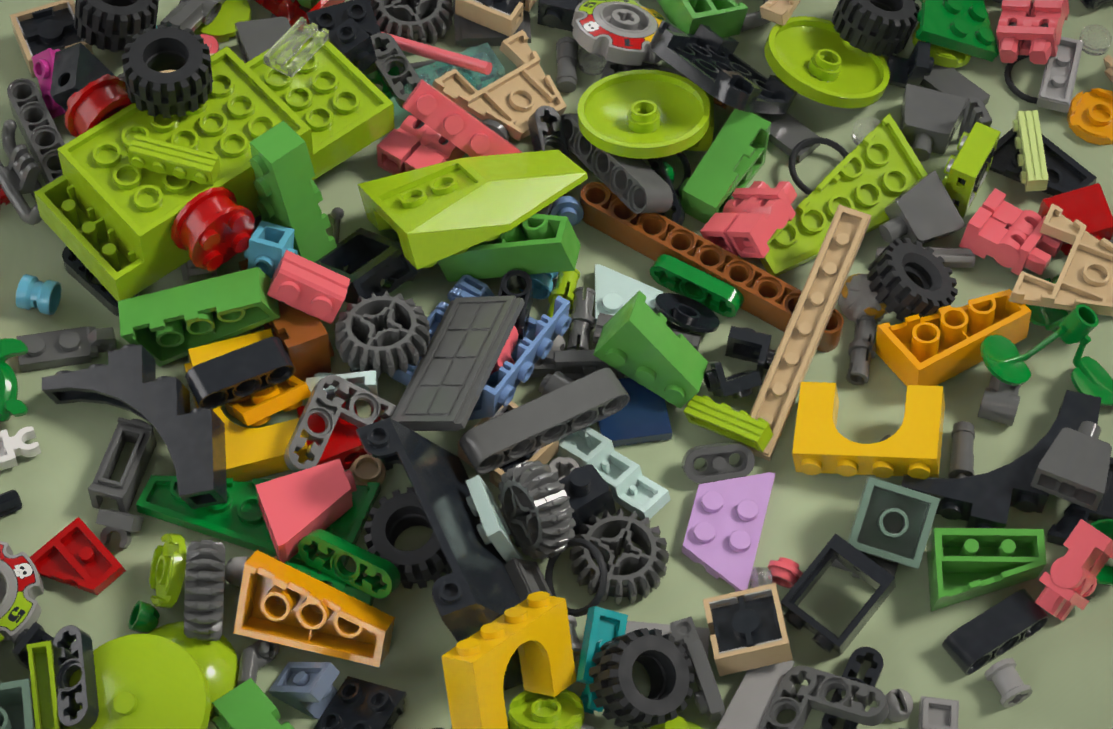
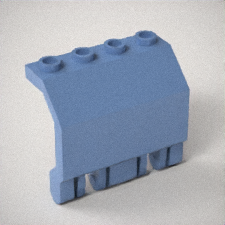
M463 275L447 294L450 302L459 297L495 296L487 284L470 275ZM559 295L557 296L552 318L545 314L541 316V320H536L529 316L526 336L523 340L518 339L511 355L515 364L505 361L503 367L501 366L498 371L489 376L469 420L493 417L501 406L506 407L511 402L519 383L528 381L533 373L535 363L539 358L545 359L552 348L554 339L558 335L563 336L568 330L571 323L569 300ZM439 303L436 309L427 317L430 327V341L449 305L448 303ZM408 364L406 373L396 370L393 379L408 386L417 366Z

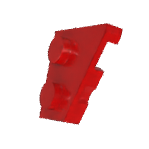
M79 517L29 557L41 576L95 595L100 594L126 572L120 562Z

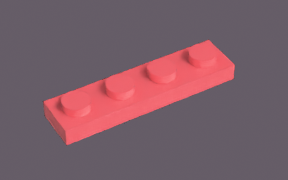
M423 79L420 80L402 105L405 110L471 157L523 153Z

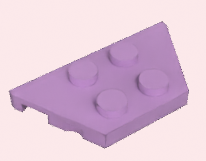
M768 472L698 485L682 546V553L693 562L703 565L706 572L714 578L718 579L721 577L735 588V592L748 589L776 473Z

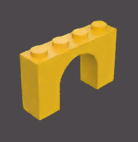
M271 329L188 349L190 363L184 364L185 373L200 363L273 337ZM193 396L195 408L198 409L199 406ZM222 406L212 409L225 423L226 478L245 482L253 480V478H261L290 470L285 463L284 453L299 418L260 428H247L230 421L222 412ZM307 442L298 452L294 451V453L299 455L298 462L301 464L309 460L306 456Z
M801 382L792 450L796 472H803L807 475L829 473L846 477L875 475L879 478H889L891 476H904L905 474L919 479L939 478L945 411L943 386L907 385L905 413L900 428L895 434L884 441L861 444L848 440L836 429L839 408L836 383Z
M544 591L533 592L521 603L505 610L503 615L491 623L483 625L478 632L467 639L459 641L454 648L441 656L452 729H508L503 683L507 665L516 649L519 652L524 691L556 697L576 682L566 598L550 596L548 592Z

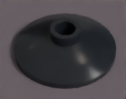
M662 293L657 295L654 301L656 309L671 322L673 329L686 332L709 333L716 331L719 327L720 321L716 314L696 300L679 294Z

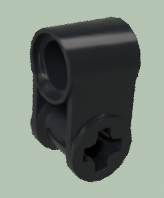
M514 269L508 271L503 276L498 296L515 295L516 298H523L525 304L514 325L519 334L518 339L523 340L527 333L530 310L533 303L532 280L525 271ZM513 289L524 290L522 293L514 294L510 292Z

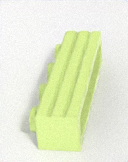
M1038 110L1018 111L1016 119L1012 121L1013 132H1017L1015 147L1020 152L1017 157L1018 166H1022L1020 181L1021 184L1025 185V192L1043 191L1047 189L1049 179Z

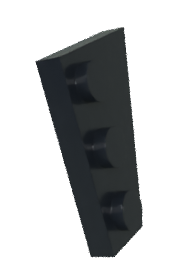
M1012 128L998 140L990 170L1021 183L1020 172L1022 171V166H1018L1017 159L1020 152L1015 147L1017 132H1013ZM1042 134L1049 179L1047 189L1042 192L1055 196L1096 183V176Z

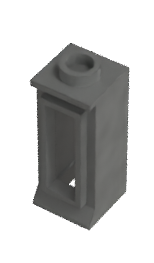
M118 418L117 427L93 483L88 487L93 508L100 509L103 497H107L117 501L119 511L129 512L157 445L152 425L140 419L128 420ZM126 441L135 443L120 482L110 480Z

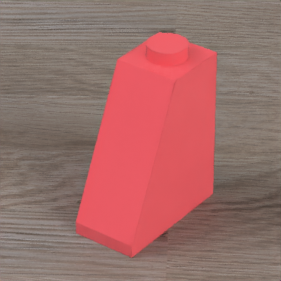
M340 459L255 485L258 505L279 561L284 563L290 560L299 552L298 545L303 537L313 530L327 529L353 507L352 492L357 491L355 480L350 470L344 471Z

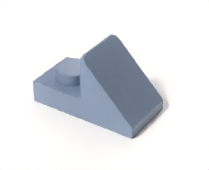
M288 662L268 692L273 697L314 719H319L337 693L333 682L340 671L331 662Z

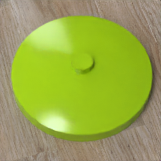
M808 16L791 17L783 26L780 24L774 25L765 43V57L776 76L799 94L825 105L850 109L869 106L882 97L890 79L889 67L883 55L877 56L872 53H866L849 45L850 43L844 41L840 34L835 31L834 24L830 20Z
M630 70L602 78L586 89L578 103V126L583 136L592 145L610 154L635 159L660 158L682 152L703 138L710 125L711 106L708 96L702 88L683 76L660 70Z
M131 634L110 640L93 651L99 715L97 721L90 729H207L211 712V695L208 681L199 663L180 645L158 635ZM81 669L72 674L69 681L70 687L75 686L80 681L82 676ZM62 724V729H71Z

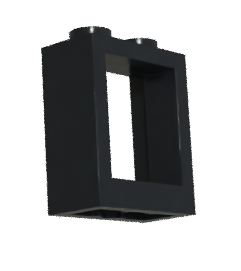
M363 228L356 230L338 243L337 248L315 262L350 279L344 302L357 304L359 296L364 299L370 298L372 291L376 296H383L386 291L391 293L418 273L417 269L404 257L400 242ZM385 279V283L381 286V280Z
M835 533L781 600L782 609L786 612L783 616L796 629L801 630L804 626L815 635L812 640L828 653L834 649L842 655L894 590L896 581L894 576ZM835 559L876 589L839 637L798 607Z

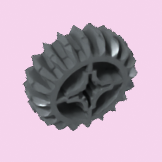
M370 0L381 32L424 44L430 43L435 45L437 38L444 39L446 31L450 30L452 25V17L454 16L452 0Z
M372 291L368 299L359 296L357 304L348 303L346 312H340L338 322L335 323V345L343 363H348L352 371L360 369V372L376 371L377 379L382 373H388L393 378L396 370L406 373L408 364L417 366L419 357L425 356L430 342L429 321L422 310V306H416L413 298L404 300L401 292L395 297H390L388 291L383 296H376Z
M539 460L526 463L521 462L514 465L513 468L508 469L506 473L502 474V482L498 486L501 492L498 495V499L501 502L500 511L503 513L511 532L509 536H513L515 545L521 547L522 552L525 555H529L533 560L538 558L549 559L557 556L569 547L568 541L575 537L573 527L576 526V522L572 518L574 509L570 506V497L566 495L564 490L565 484L558 481V474L551 472L548 464L543 465Z
M620 508L616 516H611L605 509L602 513V519L592 514L589 519V525L582 523L578 534L574 537L591 542L603 555L608 575L605 594L602 598L603 603L609 596L615 597L617 605L621 603L622 597H627L633 604L636 601L637 593L647 598L650 588L657 589L660 585V578L666 575V563L669 560V553L666 551V539L660 538L661 531L659 526L650 528L651 521L649 517L641 521L637 520L636 511L632 512L630 517L623 516L624 513ZM631 541L638 544L642 549L635 547ZM572 546L569 556L572 562L571 571L573 575H578L577 582L579 587L588 585L587 592L591 596L597 593L600 584L599 567L592 560V558H596L588 549L582 546ZM624 548V553H622L621 557H618V555L620 556L621 551Z
M213 540L191 541L187 548L184 599V634L187 638L209 641L219 640L222 636L226 557L225 546L222 542H213Z

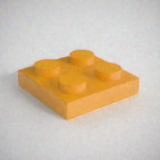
M292 375V377L280 384L225 404V407L230 415L246 426L256 427L270 421L271 415L281 410L287 412L297 409L303 404L302 400L309 398L311 393L306 382Z

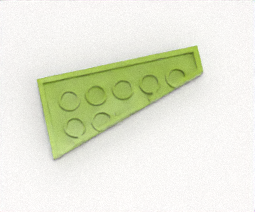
M890 113L796 207L794 218L788 221L783 229L775 231L767 242L770 248L769 252L764 258H759L768 273L777 277L815 259L839 204L871 215V221L865 233L867 234L890 220L885 212L886 206L918 180L928 175Z

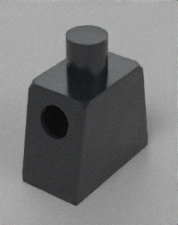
M78 43L55 53L50 94L52 99L66 113L68 109L67 100L73 93L80 91L90 82L106 74L115 75L82 43Z
M592 464L577 467L568 476L559 480L560 483L565 484L564 490L566 495L570 497V506L574 509L572 518L576 522V526L573 527L575 535L578 534L582 523L589 525V519L592 514L602 519V513L605 509L611 516L616 513L612 490Z

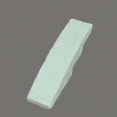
M587 426L559 440V451L557 453L559 457H570L579 464V467L592 464L611 488L614 501L631 513L636 511L637 517L643 520L649 517L650 520L671 500L669 490L643 476L639 464L615 451L612 440Z

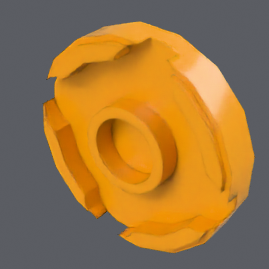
M1094 88L1090 92L1083 93L1084 91L1077 93L1071 100L1067 113L1070 129L1076 136L1088 143L1097 145L1113 144V91Z

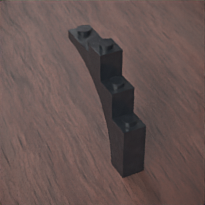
M129 344L121 349L108 351L107 365L93 364L87 369L77 371L63 370L55 375L42 377V391L56 404L76 402L108 404L130 411L151 423L168 447L176 469L179 496L192 509L227 503L225 423L212 409L198 408L190 412V391L177 377L161 376L156 379L155 359L142 345Z
M1066 390L1057 418L1049 432L1030 451L1010 464L988 473L963 478L919 479L904 474L901 486L940 498L936 514L949 520L966 521L965 528H1005L1010 506L1022 512L1042 514L1049 493L1030 486L1039 463L1062 428L1068 427L1078 431L1083 421H1091L1098 424L1102 398Z

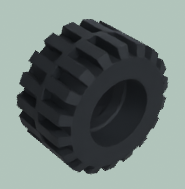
M76 0L74 28L77 30V35L85 39V42L89 45H95L101 50H111V52L124 51L126 44L132 43L134 35H142L143 30L149 27L152 30L156 29L159 0Z
M839 0L833 13L832 23L840 37L854 48L877 56H890L893 53H900L902 49L904 50L917 23L920 8L915 3V0Z
M165 24L157 25V28L153 30L150 27L144 29L142 35H134L132 43L126 44L124 48L125 53L122 54L126 92L131 103H136L137 109L142 112L148 110V114L154 117L158 114L163 115V118H171V115L175 114L181 117L185 116V112L188 110L191 112L199 109L198 103L205 104L208 100V94H211L213 88L211 57L208 45L204 44V39L199 34L194 35L193 30L189 28L182 30L180 25L172 24V27H165ZM164 70H176V71L168 72V73H162V72H161V71H164Z
M407 487V493L403 494L398 489L392 492L393 497L389 500L385 496L379 500L381 506L379 509L373 507L369 512L372 521L365 522L364 529L367 535H364L365 544L368 552L391 562L397 567L404 588L412 589L415 583L418 584L420 589L426 588L428 581L433 580L435 583L443 572L446 574L451 573V568L434 532H432L428 542L419 549L403 551L394 547L397 537L409 527L425 526L432 529L413 487Z
M642 628L612 638L611 641L604 643L600 647L601 652L595 653L592 661L596 663V666L589 669V676L594 678V683L589 684L590 692H595L598 697L593 700L596 707L603 706L605 709L602 715L607 720L615 718L614 725L621 728L628 726V729L648 728L673 720L678 717L677 713L684 711L688 706L685 700L692 697L693 690L689 688V684L694 682V674H689L688 667L693 665L690 658H684L683 653L686 650L682 644H674L675 638L672 635L666 634L662 636V630ZM635 660L641 663L649 674L651 688L648 698L644 697L637 690L633 682L632 668Z

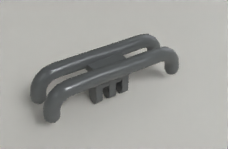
M8 119L3 124L1 139L3 149L10 161L7 167H4L0 161V186L19 217L26 224L35 225L42 220L38 206L34 205L31 210L22 194L31 193L36 201L34 192L42 188L37 179L40 168L34 162V158L24 144L16 146L15 131L17 124L14 120Z

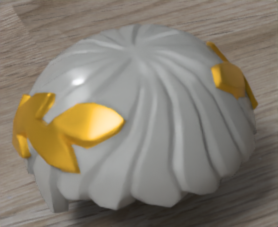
M858 273L849 276L839 295L838 305L841 311L849 320L854 322L862 316L881 321L884 315L888 313L885 310L886 304L884 302L878 303L875 299L878 295L877 292H871L869 285L872 281L867 280V274Z

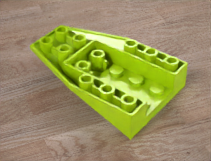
M560 150L459 158L357 185L367 219L379 231L394 229L398 233L404 257L418 270L432 267L439 260L451 255L465 253L470 247L481 242L497 239L500 234L512 230L587 180L588 175L587 172Z

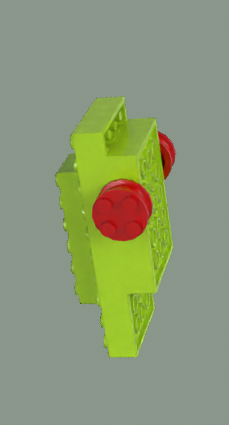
M312 24L307 25L247 63H244L228 46L210 56L213 78L212 92L208 94V100L205 104L198 103L199 109L194 112L188 110L185 112L186 115L178 117L177 114L171 115V118H163L161 114L154 117L148 114V110L140 111L137 109L136 103H131L129 100L125 81L116 76L106 74L90 82L80 91L73 93L67 100L68 109L65 113V126L68 132L76 138L57 149L63 175L34 192L39 214L43 221L117 301L129 299L189 260L198 268L214 271L237 253H241L249 247V239L254 230L255 218L261 215L257 207V202L259 201L258 193L253 184L255 174L250 164L252 155L249 142L284 121L306 142L316 175L312 178L314 181L395 129L394 103ZM135 134L218 155L221 169L214 185L199 184L192 180L179 179L169 174L157 173L153 170L130 165L127 150Z

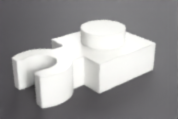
M32 426L20 429L12 437H9L7 429L0 431V471L18 466L17 456L34 457L41 453L38 442L25 444L27 440L36 438Z

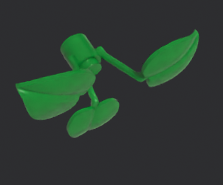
M1051 278L1043 279L1051 282ZM1025 304L1031 310L1030 321L1035 325L1044 326L1047 331L1054 333L1023 355L1019 354L1017 347L1009 339L1001 335L988 336L981 343V357L988 370L998 380L1012 386L1022 385L1031 377V372L1023 361L1031 358L1058 337L1066 344L1080 343L1073 358V364L1076 368L1070 374L1075 388L1079 393L1102 398L1100 406H1113V379L1096 360L1088 356L1082 357L1086 345L1091 341L1088 334L1099 323L1096 313L1084 304L1077 305L1069 314L1067 310Z

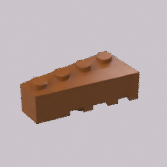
M248 259L238 262L240 271L248 269ZM278 301L280 318L265 323L263 326L265 330L271 329L273 337L281 339L295 367L293 375L306 382V378L314 377L316 373H330V358L334 357V350L328 338V333L320 319L291 307L283 301Z

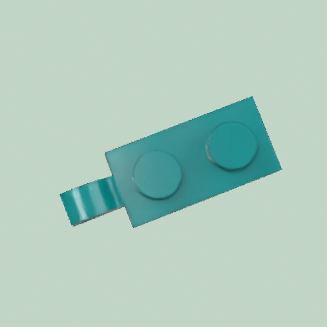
M597 606L588 608L576 679L577 682L586 684L580 699L583 702L584 712L594 714V711L603 712L604 709L603 706L596 707L593 700L598 697L595 692H590L589 684L594 683V678L589 676V669L596 666L592 659L595 653L602 651L600 647L604 643L625 634L628 619L626 614Z

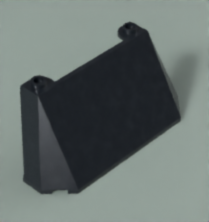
M390 417L356 429V433L366 453L374 458H380L386 471L392 469L393 464H401L404 467L452 573L436 580L432 588V598L442 621L456 641L459 642L469 638L478 632L483 625L491 623L503 615L505 610L521 603L504 566L506 561L492 543L486 545L479 534L477 525L482 522L479 516H474L467 503L466 497L471 495L466 483L469 477L460 458ZM518 649L513 653L507 665L503 691L523 684Z

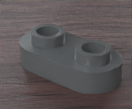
M737 441L695 446L689 449L682 459V469L686 476L699 484L745 477L750 474L755 464L753 452L745 444ZM734 453H738L740 455L738 463L734 465L729 464V457ZM698 458L705 459V464L701 469L694 468V462Z

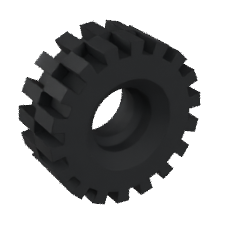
M898 238L891 242L870 264L868 268L870 272L867 274V280L872 281L869 285L871 292H877L878 294L875 299L878 303L884 302L887 306L885 310L889 314L892 311L897 314L896 319L902 322L905 317L919 314L921 318L938 313V308L951 305L958 293V289L954 288L957 285L956 278L950 277L953 273L951 268L944 267L943 265L945 260L941 256L935 257L933 255L934 250L929 246L924 249L920 241L916 240L912 244L910 238H904L902 241Z

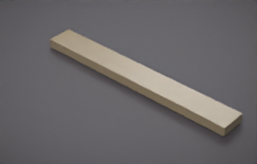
M840 204L838 205L750 412L752 418L766 420L770 424L769 426L773 433L763 452L748 447L753 452V455L768 461L772 458L800 391L801 382L805 379L870 224L871 215Z

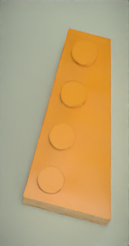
M1008 289L968 300V305L958 308L951 307V305L938 308V313L921 318L919 314L905 317V322L890 325L889 322L877 325L876 353L906 386H937L982 362L983 358L981 357L980 347L983 340L988 336L1001 335L1009 339L1013 344L1027 338L1031 310L1025 304L1009 301L1012 291Z
M256 550L244 564L233 634L380 667L389 653L395 617Z

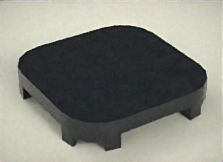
M662 20L649 44L654 53L719 101L741 111L786 114L798 93L782 82L776 75H770L769 78H766L733 53L739 42L730 36L728 38L720 37L707 25L700 24L695 34L691 35L684 33L668 20Z

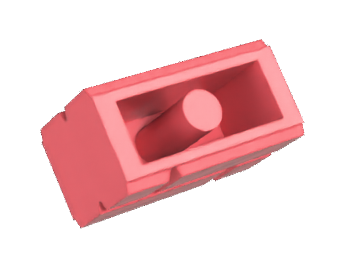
M286 250L272 276L267 296L283 301L291 307L332 324L346 298L350 279Z

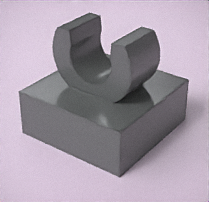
M99 509L96 524L107 526L100 534V541L105 544L110 543L112 533L117 531L121 536L119 547L127 548L132 539L130 532L141 531L144 517L114 509Z

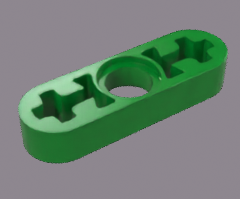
M660 255L649 270L651 277L659 285L679 295L696 300L722 316L734 317L744 303L742 293L734 286L670 255Z
M313 530L299 542V555L306 564L374 598L381 599L387 597L400 584V573L394 564L325 530ZM314 542L318 543V550L322 552L321 554L316 552L317 547L313 544ZM343 555H348L354 559L357 566L356 572H350L343 566ZM378 573L383 575L382 581L386 583L384 586L380 584V577L377 576Z

